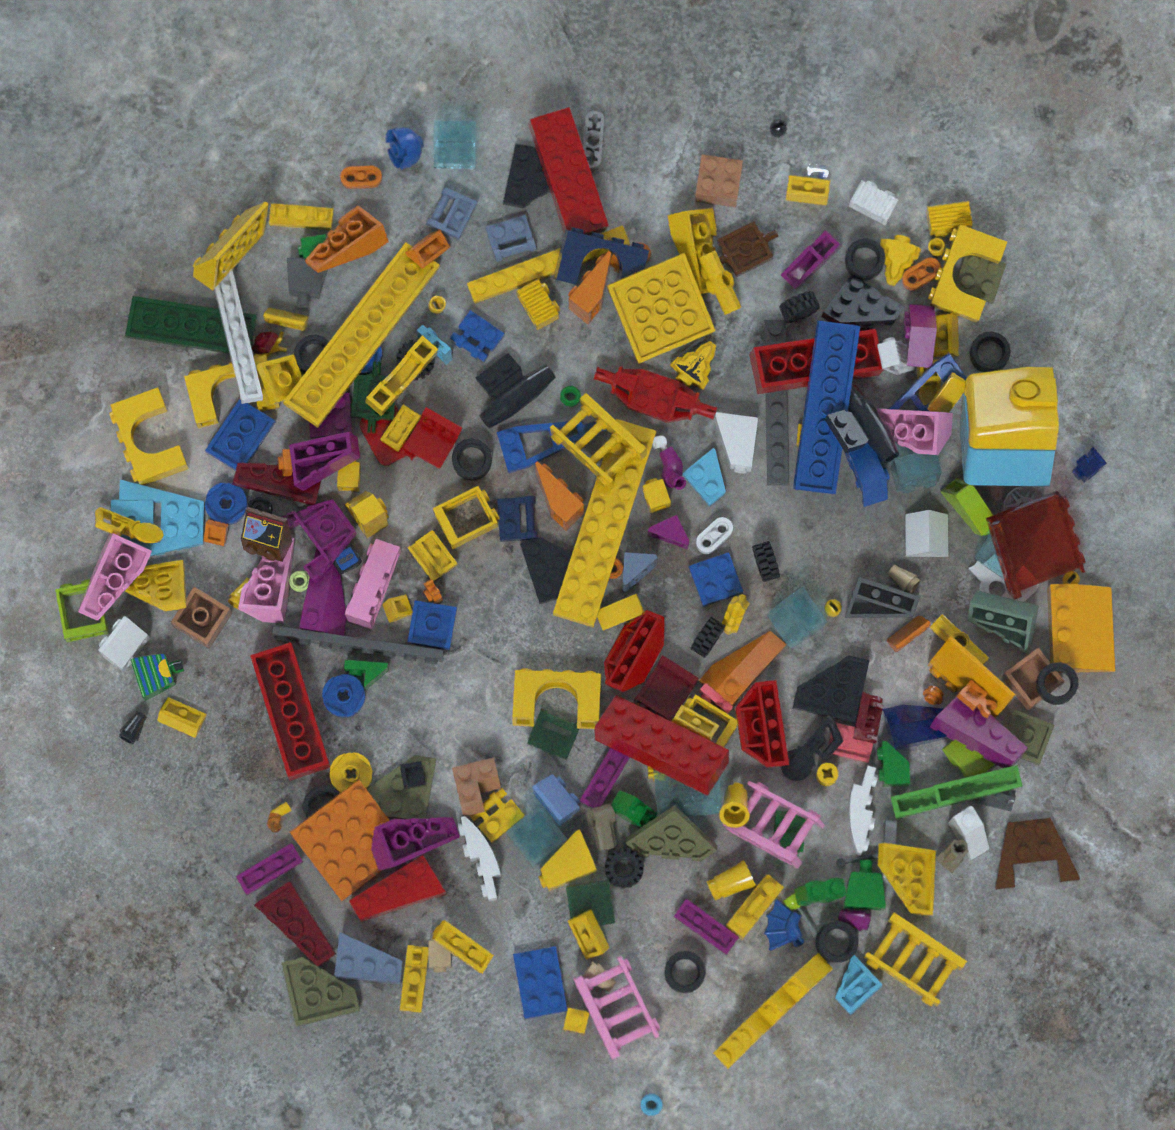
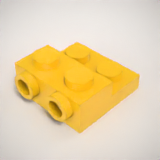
M294 354L256 365L271 405L283 402L302 378Z

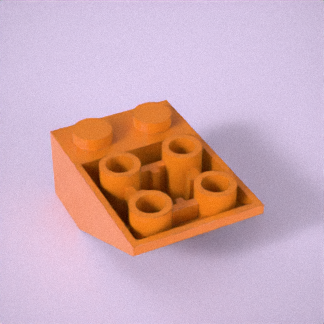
M610 251L606 255L602 254L596 260L595 268L592 271L588 270L581 279L583 282L578 287L574 286L568 294L569 310L588 325L602 309L611 267Z
M537 461L535 463L536 475L550 516L567 531L584 514V504L582 503L584 500L576 492L572 494L567 489L568 485L561 478L556 479L551 474L553 471L545 463L541 465Z

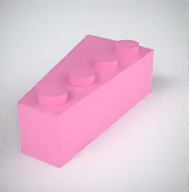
M378 539L375 540L374 544H370L367 551V556L369 557L366 564L363 563L359 574L361 577L354 586L352 599L345 611L348 622L370 630L373 629L401 553L399 546Z

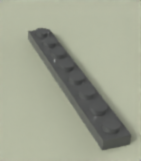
M764 320V345L786 343L785 320ZM787 390L765 393L767 485L789 484Z
M273 626L272 631L273 637L277 638L276 641L282 643H289V640L298 641V644L303 646H310L313 643L319 644V647L324 649H331L332 646L340 647V650L344 652H353L354 649L361 650V653L365 655H374V652L382 653V656L386 658L402 656L404 660L413 662L416 659H423L425 663L437 665V662H443L444 656L443 650Z

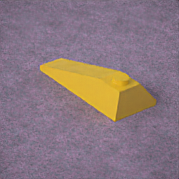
M713 208L689 210L667 215L671 237L678 253H685L700 293H710L706 287L707 276L699 261V257L716 250V247H713V236H716L717 230Z

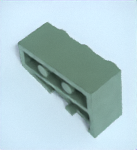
M977 590L970 601L967 620L990 634L992 632L1004 638V642L1016 645L1021 648L1023 653L1027 654L1033 643L1039 606Z

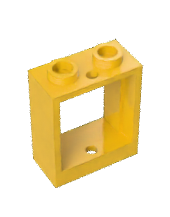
M479 486L433 508V513L452 550L498 527L497 520H499V516L494 508L490 509L487 503L490 499L486 491H481ZM477 497L490 523L457 538L445 513Z
M696 694L693 699L689 697L684 704L685 707L694 710L697 705L727 724L716 744L725 747L738 726L737 720Z

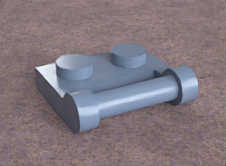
M443 188L441 192L442 197L432 217L428 218L426 226L434 230H441L442 233L460 240L477 206V201L451 189ZM449 199H453L455 201L444 223L438 222Z
M525 215L485 227L496 262L521 252L536 250ZM525 238L527 241L526 243L500 250L498 247Z

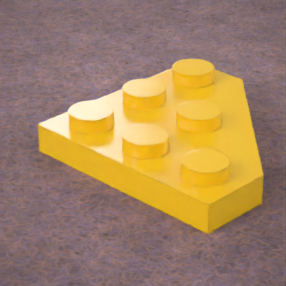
M177 560L145 566L144 571L137 576L124 592L163 611L186 608L184 561Z
M879 843L878 866L909 912L926 916L933 915L936 850Z

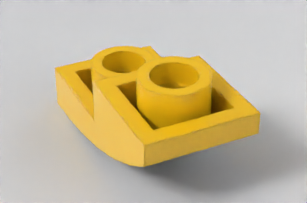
M634 594L599 609L597 618L604 631L642 615L644 609L638 595Z

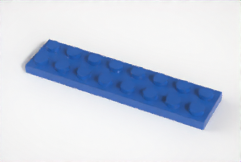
M817 320L793 489L836 494L842 447L826 423L825 418L828 414L842 410L848 412L860 326Z

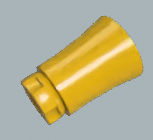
M735 782L732 785H728L724 793V801L719 817L722 823L728 827H742L750 818L747 802L748 794L743 784Z
M744 859L723 873L714 876V879L706 881L715 901L722 897L726 898L740 891L756 887Z

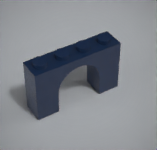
M572 227L571 231L565 230L553 279L577 285L581 264L585 256L592 250L606 248L613 252L618 259V281L644 270L649 250L644 249L643 244L632 242L630 246L624 244L623 239L612 237L610 241L603 239V234L592 232L591 236L583 234L584 230Z

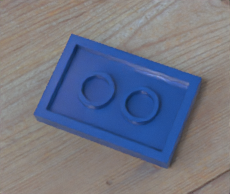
M239 399L205 449V452L236 471L238 463L250 462L276 421L250 404H242L241 399Z
M556 946L513 954L524 1019L567 1012Z

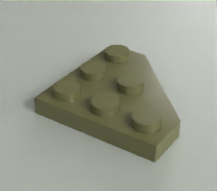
M414 755L403 763L421 761L426 786L404 789L401 769L398 766L367 788V791L387 817L399 819L426 818L436 758Z
M675 805L626 837L625 842L640 857L659 855L663 859L679 860V857L692 858V861L701 862L717 851V845Z
M303 957L281 963L296 1027L360 1011L356 990Z

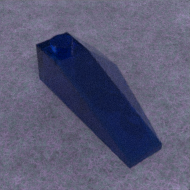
M903 704L883 709L891 746L896 750L948 739L945 733L930 728L935 717L944 708Z

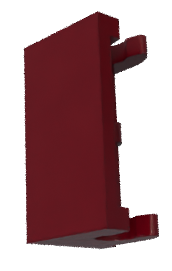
M866 692L862 693L853 739L876 744L883 705L879 704L883 701L881 697L869 695Z

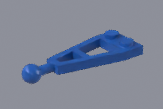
M948 353L933 363L889 409L898 410L911 398L918 408L913 411H929V404L924 405L915 392L935 372L944 383L952 372L965 381L967 377L951 354Z
M569 421L516 426L496 432L508 473L529 468L535 465L537 461L541 462L565 449L562 444L558 445L552 440L553 447L526 459L519 434L549 431L551 436L550 427L552 425L560 430ZM593 421L583 425L580 422L575 427L578 434L568 439L575 444L596 422Z

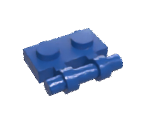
M470 310L458 326V329L464 332L463 335L460 336L453 332L450 339L460 349L464 348L470 352L473 358H478L485 362L489 355L484 353L483 350L487 348L493 352L505 336V333ZM471 337L479 344L474 346L468 342V339Z

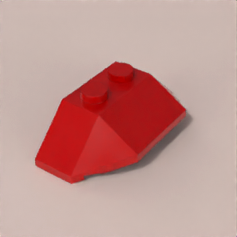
M645 610L642 615L624 625L604 661L605 684L607 686L625 692L645 681L664 646L663 616Z
M777 681L755 682L735 707L741 750L767 768L789 765Z

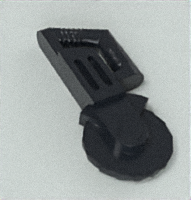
M831 716L825 720L802 747L798 746L797 749L787 752L789 765L781 766V769L788 779L793 781L804 780L810 775L812 766L816 767L814 759L816 753L823 760L827 761L843 743L840 731ZM829 727L834 740L822 753L819 749L826 743L823 731Z

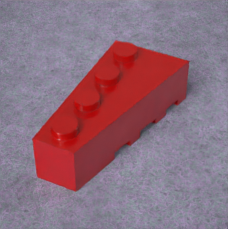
M422 855L349 900V903L360 921L363 922L447 894Z

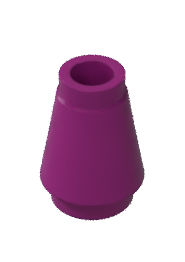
M841 909L838 921L850 924L854 929L861 932L862 930L868 931L871 914L867 913L866 910Z

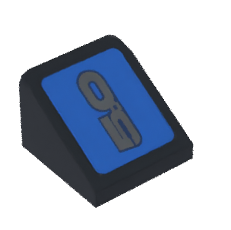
M351 544L345 547L333 564L338 573L342 575L357 568L362 560Z

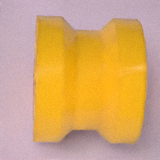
M831 763L822 764L816 772V779L823 786L833 785L838 778V769Z

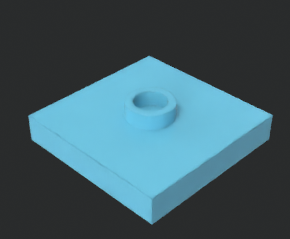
M111 500L112 512L134 521H140V523L154 524L153 500ZM124 534L121 536L131 542H142L137 538L130 539L129 536Z

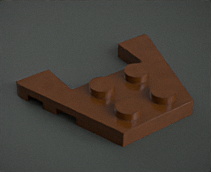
M1051 818L1007 823L995 890L1015 888L1013 865L1056 860L1059 883L1080 880V876Z

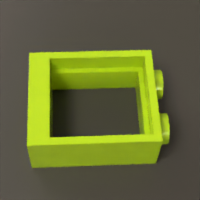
M90 579L83 580L78 585H73L72 583L63 584L59 589H55L63 635L67 643L109 634L105 613L100 618V623L70 629L64 597L85 593Z

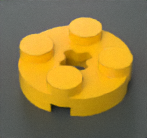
M359 753L341 754L331 764L330 779L334 788L340 793L358 779L366 789L372 782L373 771L371 764L365 756ZM356 769V778L347 779L346 770Z

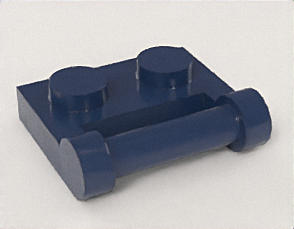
M535 496L497 499L500 542L538 538V532L535 531ZM519 505H525L527 532L521 533Z

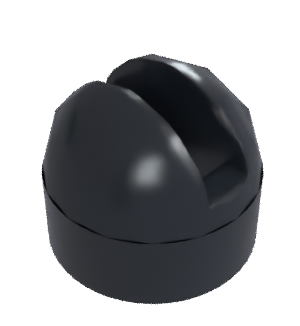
M780 119L774 120L770 125L771 134L774 137L785 135L787 130L786 123ZM778 125H783V126L778 127V128H776V129L773 128V127L778 126Z

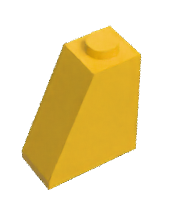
M577 830L540 869L541 875L538 878L542 888L547 887L548 891H552L597 872L580 830Z

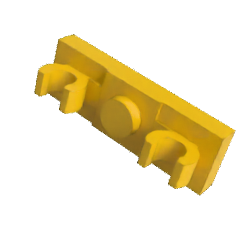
M271 203L269 225L332 230L334 210L333 208Z
M442 920L441 924L432 933L434 935L431 939L481 974H483L494 956L445 920Z
M407 945L400 1011L422 1013L429 947Z

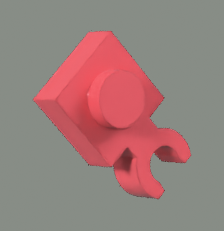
M705 683L700 689L699 693L702 694L700 697L710 704L712 703L727 714L732 710L733 707L722 699L708 684Z

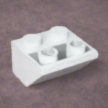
M124 616L122 620L118 619L115 622L110 636H105L99 644L101 648L98 651L106 660L125 673L131 665L130 659L138 656L150 640V637Z

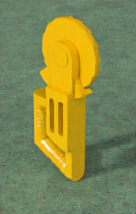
M98 507L95 511V527L108 533L116 534L120 537L124 534L129 536L130 539L137 538L145 543H157L164 536L161 528L155 524L140 523V521L131 520L102 507ZM104 518L110 520V524L104 522Z

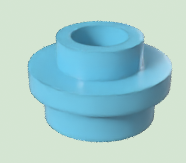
M647 1094L642 1098L641 1110L648 1116H655L661 1111L662 1100L659 1096ZM649 1101L655 1102L656 1107L654 1109L647 1107Z

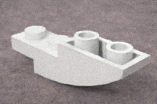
M871 766L866 768L862 785L853 784L849 800V831L855 853L859 856L862 854V851H867L870 839L866 838L868 830H873L876 819L872 817L873 811L865 809V807H870L873 795H870L869 792L871 786H876L878 774H875L876 768Z
M463 816L461 817L462 823H458L460 836L465 835L467 843L463 844L465 857L470 856L471 862L480 861V863H476L478 875H483L485 884H481L483 897H488L489 902L497 900L493 879L501 877L496 858L482 833L469 819Z

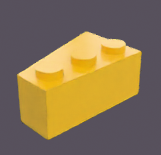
M364 491L344 504L367 539L388 526L387 518L389 516L386 510L387 507L382 499H376L374 494Z

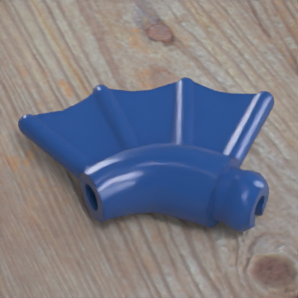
M775 899L774 908L769 914H766L768 926L764 934L769 939V950L772 951L789 942H792L796 948L802 946L804 939L799 928L801 915L794 911L792 912L780 900Z

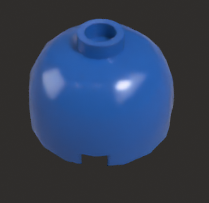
M407 127L390 129L386 133L385 141L386 143L390 142L391 148L387 150L388 155L397 169L409 168L419 161L424 144L422 138L413 130Z

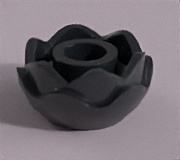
M257 497L247 504V508L261 509L263 512L270 514L273 512L271 502L263 497Z

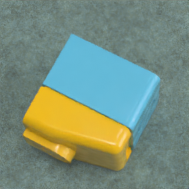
M1053 367L1013 368L970 374L966 378L960 421L963 479L965 483L969 485L1050 486L1059 430L1058 398Z

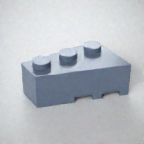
M340 932L334 975L336 978L401 985L404 965L402 960Z

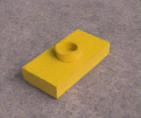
M403 404L380 440L399 452L420 420L421 415Z

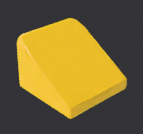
M406 594L389 598L382 604L389 623L411 616L413 613Z

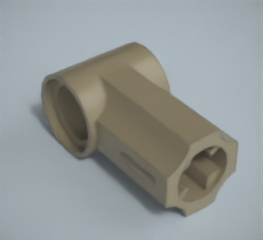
M606 804L589 809L587 811V818L589 824L594 829L597 849L614 848L617 843L613 828L615 813L612 806Z
M954 839L953 842L945 847L936 858V861L953 873L969 852L967 849L968 844L962 839Z

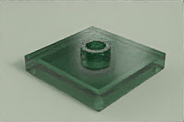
M609 880L566 886L570 919L592 910L599 926L615 924Z

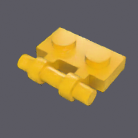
M503 788L489 795L490 798L483 803L484 812L469 815L473 821L479 817L484 820L478 828L491 843H494L525 817L524 813L512 799L506 804L501 801L507 795ZM496 804L499 809L489 817L486 811Z

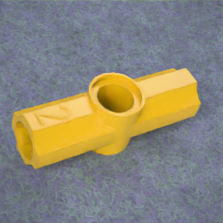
M716 250L699 257V261L707 276L706 287L711 294L716 295L724 315L740 309L741 305L732 288L734 285L733 276L729 271L724 270Z
M943 614L930 626V629L944 642L950 636L954 639L960 638L965 643L964 648L984 665L988 661L989 657L970 640L969 636L961 632Z

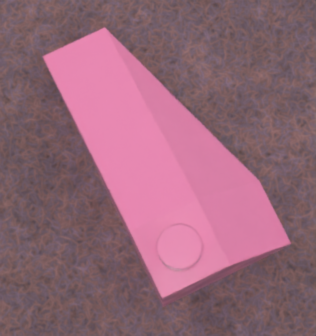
M876 409L890 430L894 442L913 450L917 454L939 455L951 436L953 413Z
M109 534L78 612L98 621L137 576L144 571L152 551L116 534Z
M292 538L293 542L283 562L271 561L262 556L257 568H254L252 571V576L248 583H245L242 588L238 606L239 610L262 622L284 624L288 604L294 538Z

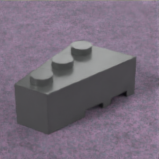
M858 577L845 618H913L920 597Z

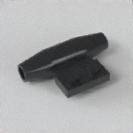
M507 353L475 378L488 395L495 397L479 417L489 429L511 418L536 399L556 378L555 374L545 364L523 376L519 364Z
M853 385L850 393L849 412L842 410L828 414L825 418L826 423L845 453L862 449L868 443L885 463L893 461L898 457L899 452L890 430L873 403L856 385Z

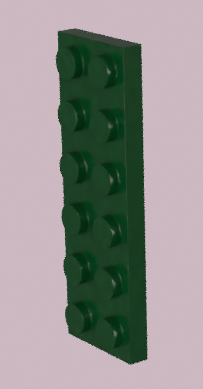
M132 296L125 333L126 338L230 354L219 309ZM243 313L252 348L257 315Z

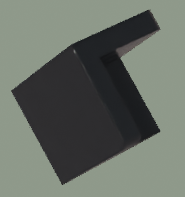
M421 761L400 764L404 789L426 786Z

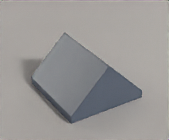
M624 553L622 587L624 593L628 592L657 566L658 557L655 554Z

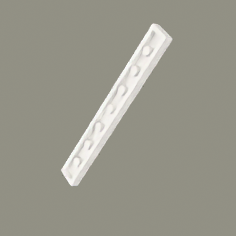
M231 270L214 290L241 403L244 404L262 401L263 395L233 271Z

